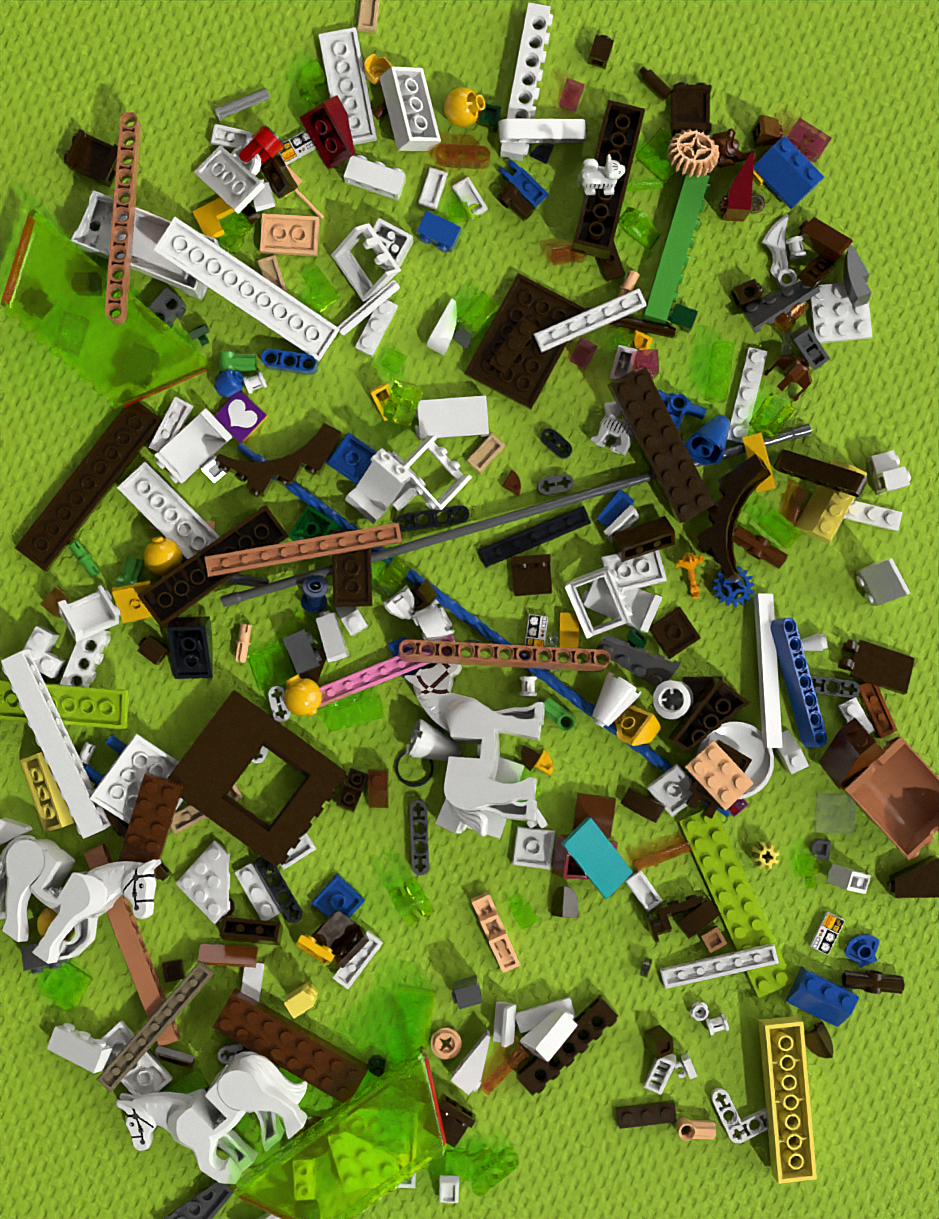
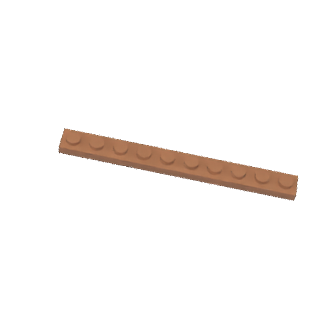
M399 523L208 556L205 557L208 577L397 544L402 543Z

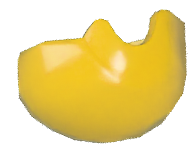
M375 54L368 56L364 62L366 79L372 84L381 85L380 76L392 64L384 56L382 58L377 57Z

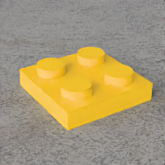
M301 935L295 946L328 966L335 956L332 954L333 950L325 945H322V947L315 943L316 940L310 935Z

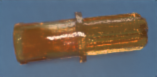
M796 488L792 502L788 504L789 510L784 523L796 526L807 494V490L804 488Z

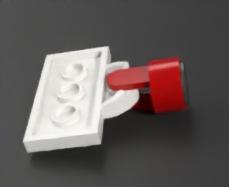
M262 125L251 137L252 140L246 147L240 145L231 154L220 145L194 171L207 186L238 214L265 187L256 177L261 164L269 158L272 159L283 148V142L266 125Z

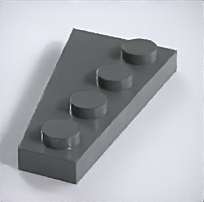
M799 281L740 307L741 312L756 334L761 331V326L766 323L770 325L775 321V317L781 313L787 314L795 304L801 305L820 292L819 285L817 284L812 289Z
M607 634L596 648L607 651L610 654V660L656 688L662 682L668 681L681 663L676 660L674 662L665 659V656L660 654L655 656L647 653V649L641 647H631L628 642Z
M214 1181L164 1219H212L236 1189L230 1184Z

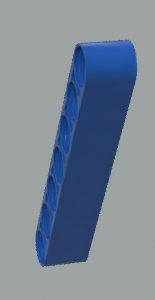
M791 617L774 620L770 626L801 742L807 748L822 747L827 743V734L797 624Z

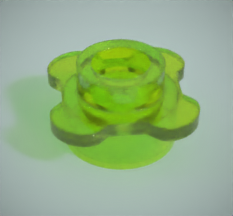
M623 329L618 330L617 338L613 341L614 347L622 345L631 348L630 345L635 339V335L633 333H626Z

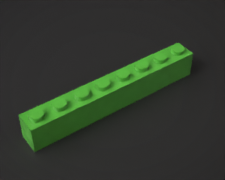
M685 174L647 301V307L642 318L644 320L665 325L666 321H670L673 309L670 308L672 302L675 303L679 292L676 291L677 284L681 285L684 273H681L682 267L687 266L690 255H687L688 248H692L695 240L692 234L693 230L698 229L700 219L697 217L699 212H703L706 201L703 200L704 194H708L711 183L708 182L710 175H705V177L700 175L696 178L695 175L689 177L688 174Z

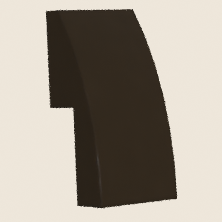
M353 768L350 769L337 801V807L354 813L368 779V774Z
M632 786L628 788L620 802L628 809L655 823L666 807L653 797H647Z
M708 898L678 921L677 925L689 939L721 915V913L710 898Z

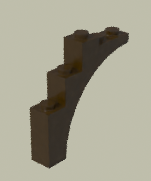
M324 423L317 434L305 446L292 454L275 460L247 462L218 454L215 462L219 470L235 474V477L242 482L247 480L246 487L251 495L265 497L275 478L279 484L292 487L303 467L307 473L320 476L341 438V431Z
M754 454L717 480L721 486L719 491L724 497L707 509L710 514L708 518L713 525L696 536L699 541V549L703 553L706 552L713 556L716 563L721 565V573L726 580L730 579L735 583L742 579L734 556L736 522L749 496L759 484L771 475L763 459L757 454Z

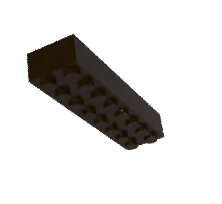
M608 100L594 159L598 162L599 166L605 167L607 156L610 154L611 160L618 161L621 165L625 166V173L617 179L614 195H604L603 188L595 189V195L585 194L571 251L606 260L609 259L645 113L644 108Z
M640 366L607 384L675 520L682 523L715 505L647 368Z
M265 505L137 596L162 628L240 573L234 572L208 577L205 557L280 544L289 536Z

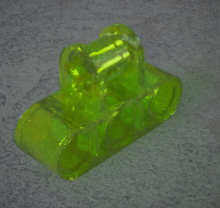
M484 1143L483 1147L475 1154H470L471 1160L479 1169L471 1178L473 1193L478 1196L485 1195L518 1167V1152L514 1147H506L496 1155L491 1147ZM510 1155L515 1157L511 1162L505 1160ZM493 1168H497L500 1170V1172L497 1174H492L490 1170ZM481 1180L485 1184L479 1187L475 1183Z

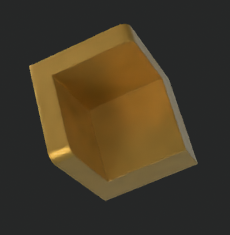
M54 587L40 604L54 617L61 618L58 602L65 600L68 603L70 598L59 587Z

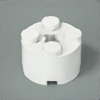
M436 599L424 608L415 611V615L412 616L417 626L420 625L423 630L421 635L424 640L441 641L454 633V630L449 628L453 625L443 607L438 608L436 604L439 602Z

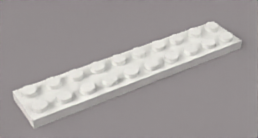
M174 217L154 248L155 252L305 353L312 355L317 361H320L340 330L176 217Z

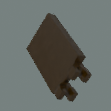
M850 639L847 640V643H843L842 650L854 653L852 660L843 657V660H839L837 668L851 671L849 677L902 695L907 694L915 662L914 657L863 640L858 641V644Z
M717 739L716 743L745 773L752 759ZM694 779L688 789L693 794L687 800L686 805L695 809L699 800L708 805L702 814L712 819L717 808L722 810L723 808Z

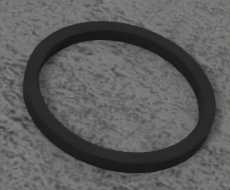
M406 750L402 752L395 764V771L399 780L411 787H418L427 783L433 774V760L429 759L431 771L428 778L421 783L411 784L403 780L398 771L399 761L406 754Z

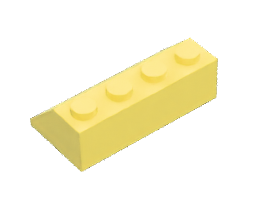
M836 461L830 462L832 465L863 474L867 477L866 472L850 464ZM818 485L795 528L830 545L856 497Z
M40 752L20 760L43 831L46 833L76 822L69 814L68 805L60 794L59 785L52 777V770L49 764L44 760V753Z

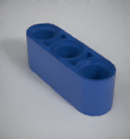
M267 349L261 355L263 364L271 370L313 375L318 370L316 359L309 354ZM268 356H276L275 361L273 363H267L266 360ZM293 358L295 362L291 366H286V360ZM313 361L314 364L312 368L306 369L304 368L305 362Z

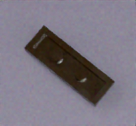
M819 255L800 272L797 278L801 280L803 285L813 289L831 273L835 266Z
M522 316L493 356L489 365L505 375L538 327Z
M674 1100L616 1107L619 1129L677 1122Z

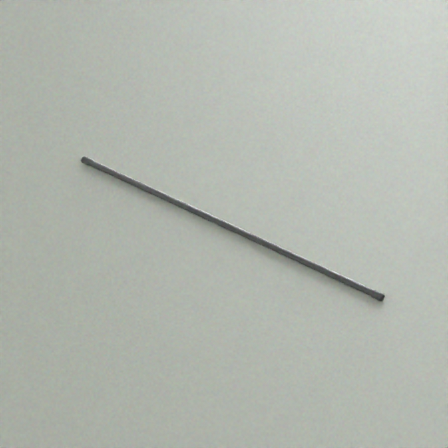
M809 423L784 432L763 437L765 447L811 435L812 430ZM744 443L726 448L722 459L746 453ZM693 460L696 467L702 466V464ZM651 471L373 552L371 553L372 563L655 479ZM329 565L241 592L227 594L220 597L223 607H228L251 598L302 584L310 576L316 575L323 578L333 575V567Z

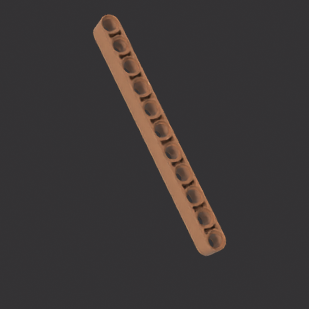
M125 112L121 116L105 300V315L114 325L123 324L127 318L142 131L141 124L133 112ZM130 122H135L133 126H127ZM128 141H133L131 145H126ZM128 159H131V160H132L131 163H129V164H124V162H125L126 160H128ZM130 178L128 183H122L124 179ZM129 197L128 201L121 202L122 198ZM122 216H128L125 221H119ZM126 235L125 239L121 241L118 240V237ZM119 254H125L122 259H116ZM117 273H123L121 278L115 279ZM116 292H121L120 297L113 298ZM114 311H120L117 317H112Z
M410 639L402 641L399 646V657L406 662L600 672L606 669L611 659L607 651L599 649ZM405 647H409L413 652L405 654L402 650ZM428 648L432 653L425 655L422 650ZM447 649L451 652V655L444 656L441 651ZM466 650L469 651L471 655L469 657L462 656L461 652ZM486 651L490 654V657L483 658L480 653ZM500 653H507L509 655V658H501ZM519 654H526L528 656V659L522 660L519 657ZM543 654L547 657L548 660L541 661L538 658V655ZM562 655L567 659V661L561 662L558 660L557 656ZM581 656L585 658L586 662L580 663L577 660V657ZM596 658L604 659L605 664H599Z
M104 843L85 850L84 854L90 871L96 867L113 863L108 848ZM122 894L115 901L113 907L107 911V915L149 1019L166 1000V996L130 904ZM175 1019L157 1039L159 1046L163 1047L180 1040V1033Z

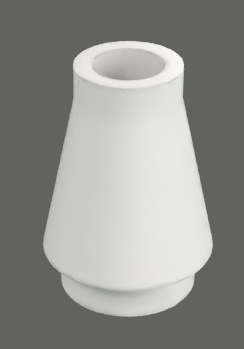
M816 633L801 639L804 651H823V649L828 648L825 633Z

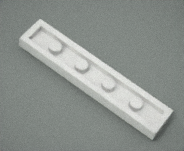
M751 347L747 349L730 419L727 441L743 444L742 437L748 434L768 351Z

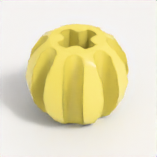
M765 841L758 842L759 847L756 848L754 846L751 850L755 852V855L751 856L752 862L757 861L756 867L759 869H763L764 866L766 870L772 869V863L777 865L779 862L776 859V856L780 855L779 850L774 849L775 844L768 842L767 845ZM767 852L769 856H766L764 859L762 855H765Z

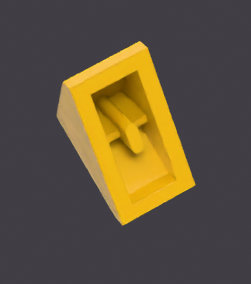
M387 382L370 390V394L384 421L401 413Z

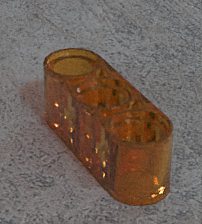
M441 144L435 150V159L440 167L484 169L490 163V151L486 146ZM441 153H447L449 155L445 159L439 157ZM460 154H466L468 156L466 159L463 160L458 158ZM483 154L487 158L485 160H479L477 156Z

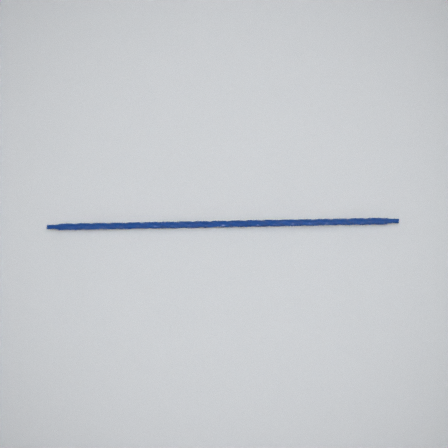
M242 443L237 447L240 452L252 460L251 462L268 461L260 454H255ZM296 481L292 487L290 485L284 486L309 506L338 523L339 529H358L308 490L301 487ZM382 546L371 548V553L385 548ZM395 557L382 560L415 586L426 580ZM431 584L438 594L434 600L436 599L440 605L450 610L456 617L474 628L492 644L512 645ZM519 654V657L522 660L528 659V656L526 654ZM526 668L585 714L592 717L595 706L563 684L557 677L546 669ZM614 722L608 727L604 725L605 729L617 736V728ZM627 744L660 770L666 772L673 767L670 762L659 756L646 744L636 746ZM717 808V811H719L725 817H727L731 812L728 809L722 810L720 808Z

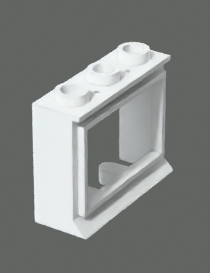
M369 223L355 227L331 254L363 302L373 297L397 273L402 271ZM363 235L366 238V241L363 243L366 249L373 248L377 254V257L374 259L375 263L378 265L384 264L388 270L374 285L350 252Z
M435 435L426 436L425 440L401 465L408 470L426 449L434 455L455 479V482L437 501L413 474H411L407 482L413 486L412 490L417 495L422 496L426 500L425 504L431 510H442L472 477L470 475H463L458 469L460 467L459 463L451 461L446 456L448 451L444 447H438L434 441L437 439Z
M610 565L569 580L565 585V589L587 639L617 626L630 623L631 616L633 615L630 605L625 604L624 598L626 596L623 588H619L616 582L618 581L617 573L615 570H611ZM604 577L621 617L592 627L576 587Z

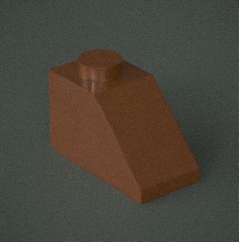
M759 115L752 128L754 148L775 145L783 136L782 126H779L778 119Z
M370 769L368 771L369 808H389V769Z

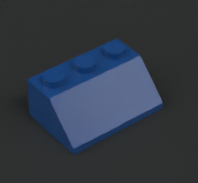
M785 136L773 145L754 165L755 172L790 209L806 197L824 178L814 165Z
M801 966L785 1001L839 1027L852 1014L859 996L853 991Z

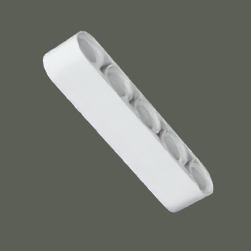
M503 119L498 121L501 143H581L587 140L584 119Z

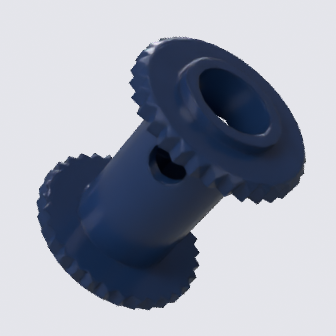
M315 575L303 581L301 586L303 596L300 601L304 610L310 613H319L325 609L327 605V597L325 595L329 589L325 579Z

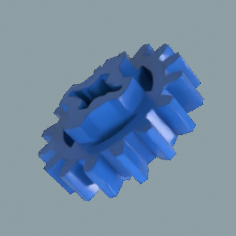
M740 566L737 568L745 585L740 580L734 583V586L740 589L732 590V587L727 584H731L733 581L730 579L723 580L724 576L719 572L716 573L718 579L712 580V582L716 583L712 590L717 591L713 596L720 597L719 603L726 601L725 606L727 607L730 603H732L733 607H737V602L740 605H744L743 599L750 600L748 594L754 593L750 589L751 586H754V583L749 582L752 576L747 577V570L741 572ZM721 587L725 590V595L722 593ZM737 593H743L741 597L734 599Z

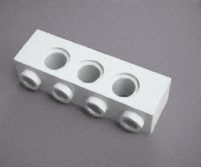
M105 629L76 642L60 684L75 685L74 680L79 676L81 678L80 686L89 687L90 682L92 683L96 677L95 669L97 664L100 665L103 660L104 654L102 652L104 647H107L110 642L111 636L109 634L111 631ZM92 640L96 644L93 651L89 649V643ZM84 658H86L89 662V665L86 669H84L81 664Z

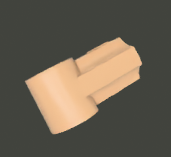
M681 1117L675 1122V1130L680 1138L685 1141L692 1139L714 1140L716 1136L714 1121L689 1120L688 1118ZM684 1126H689L688 1131L681 1132Z

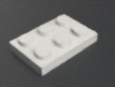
M659 550L621 562L617 554L601 558L603 567L610 565L611 570L616 571L618 581L616 582L619 588H623L624 592L667 581Z

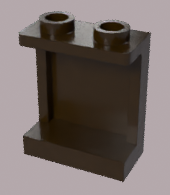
M686 82L674 84L671 92V136H675L681 130L685 132L688 129L695 131L696 128L698 132L702 133L704 131V135H710L712 123H710V92L712 85L702 82L696 85H689Z
M79 129L78 133H75L72 138L70 150H67L64 155V164L68 169L110 187L116 175L118 145L114 144L112 146Z

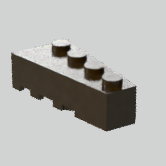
M714 677L668 738L688 753L707 738L711 732L717 730L722 726L721 724L732 718L750 702L723 681Z

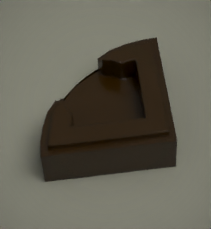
M523 745L521 751L522 762L531 771L540 754Z

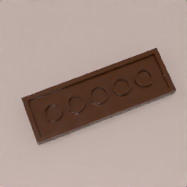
M148 772L144 774L118 862L134 861L146 863L154 859L161 860L184 786L183 784ZM158 866L154 869V874H155V876H156V872H157Z

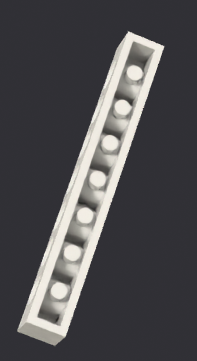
M528 2L507 119H516L517 117L530 119L535 117L536 107L533 106V102L538 100L540 88H536L537 81L541 82L543 74L540 65L545 63L547 51H543L544 44L548 45L550 33L547 32V27L552 26L553 14H550L551 6ZM540 25L542 28L537 30L533 26ZM535 43L539 47L532 48L530 47V44ZM534 62L535 66L530 67L526 63ZM529 80L532 82V84L525 85L523 84V81ZM525 98L529 102L522 104L519 100ZM502 143L500 157L523 161V156L528 155L529 144Z

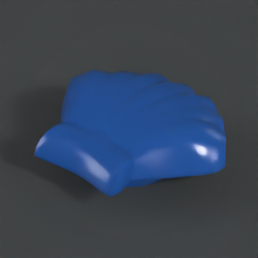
M869 934L857 935L847 943L844 953L846 957L858 962L859 967L862 968L869 963L877 961L875 954L879 945V939Z

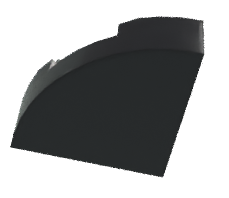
M550 143L540 144L533 149L530 157L547 164L555 145Z

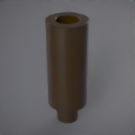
M643 66L638 73L642 76L641 80L662 101L671 94L672 90L651 69L647 70Z

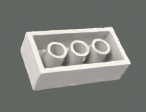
M391 66L380 76V81L397 150L429 151L440 143L441 139L423 68Z

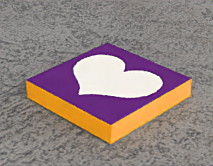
M239 391L214 417L243 444L268 416L246 395Z

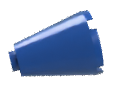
M715 415L688 439L686 448L689 449V454L694 461L708 466V464L717 465L722 460L730 429L728 418L723 415Z

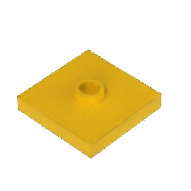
M150 580L112 588V594L120 610L123 623L153 617L137 596L152 585Z

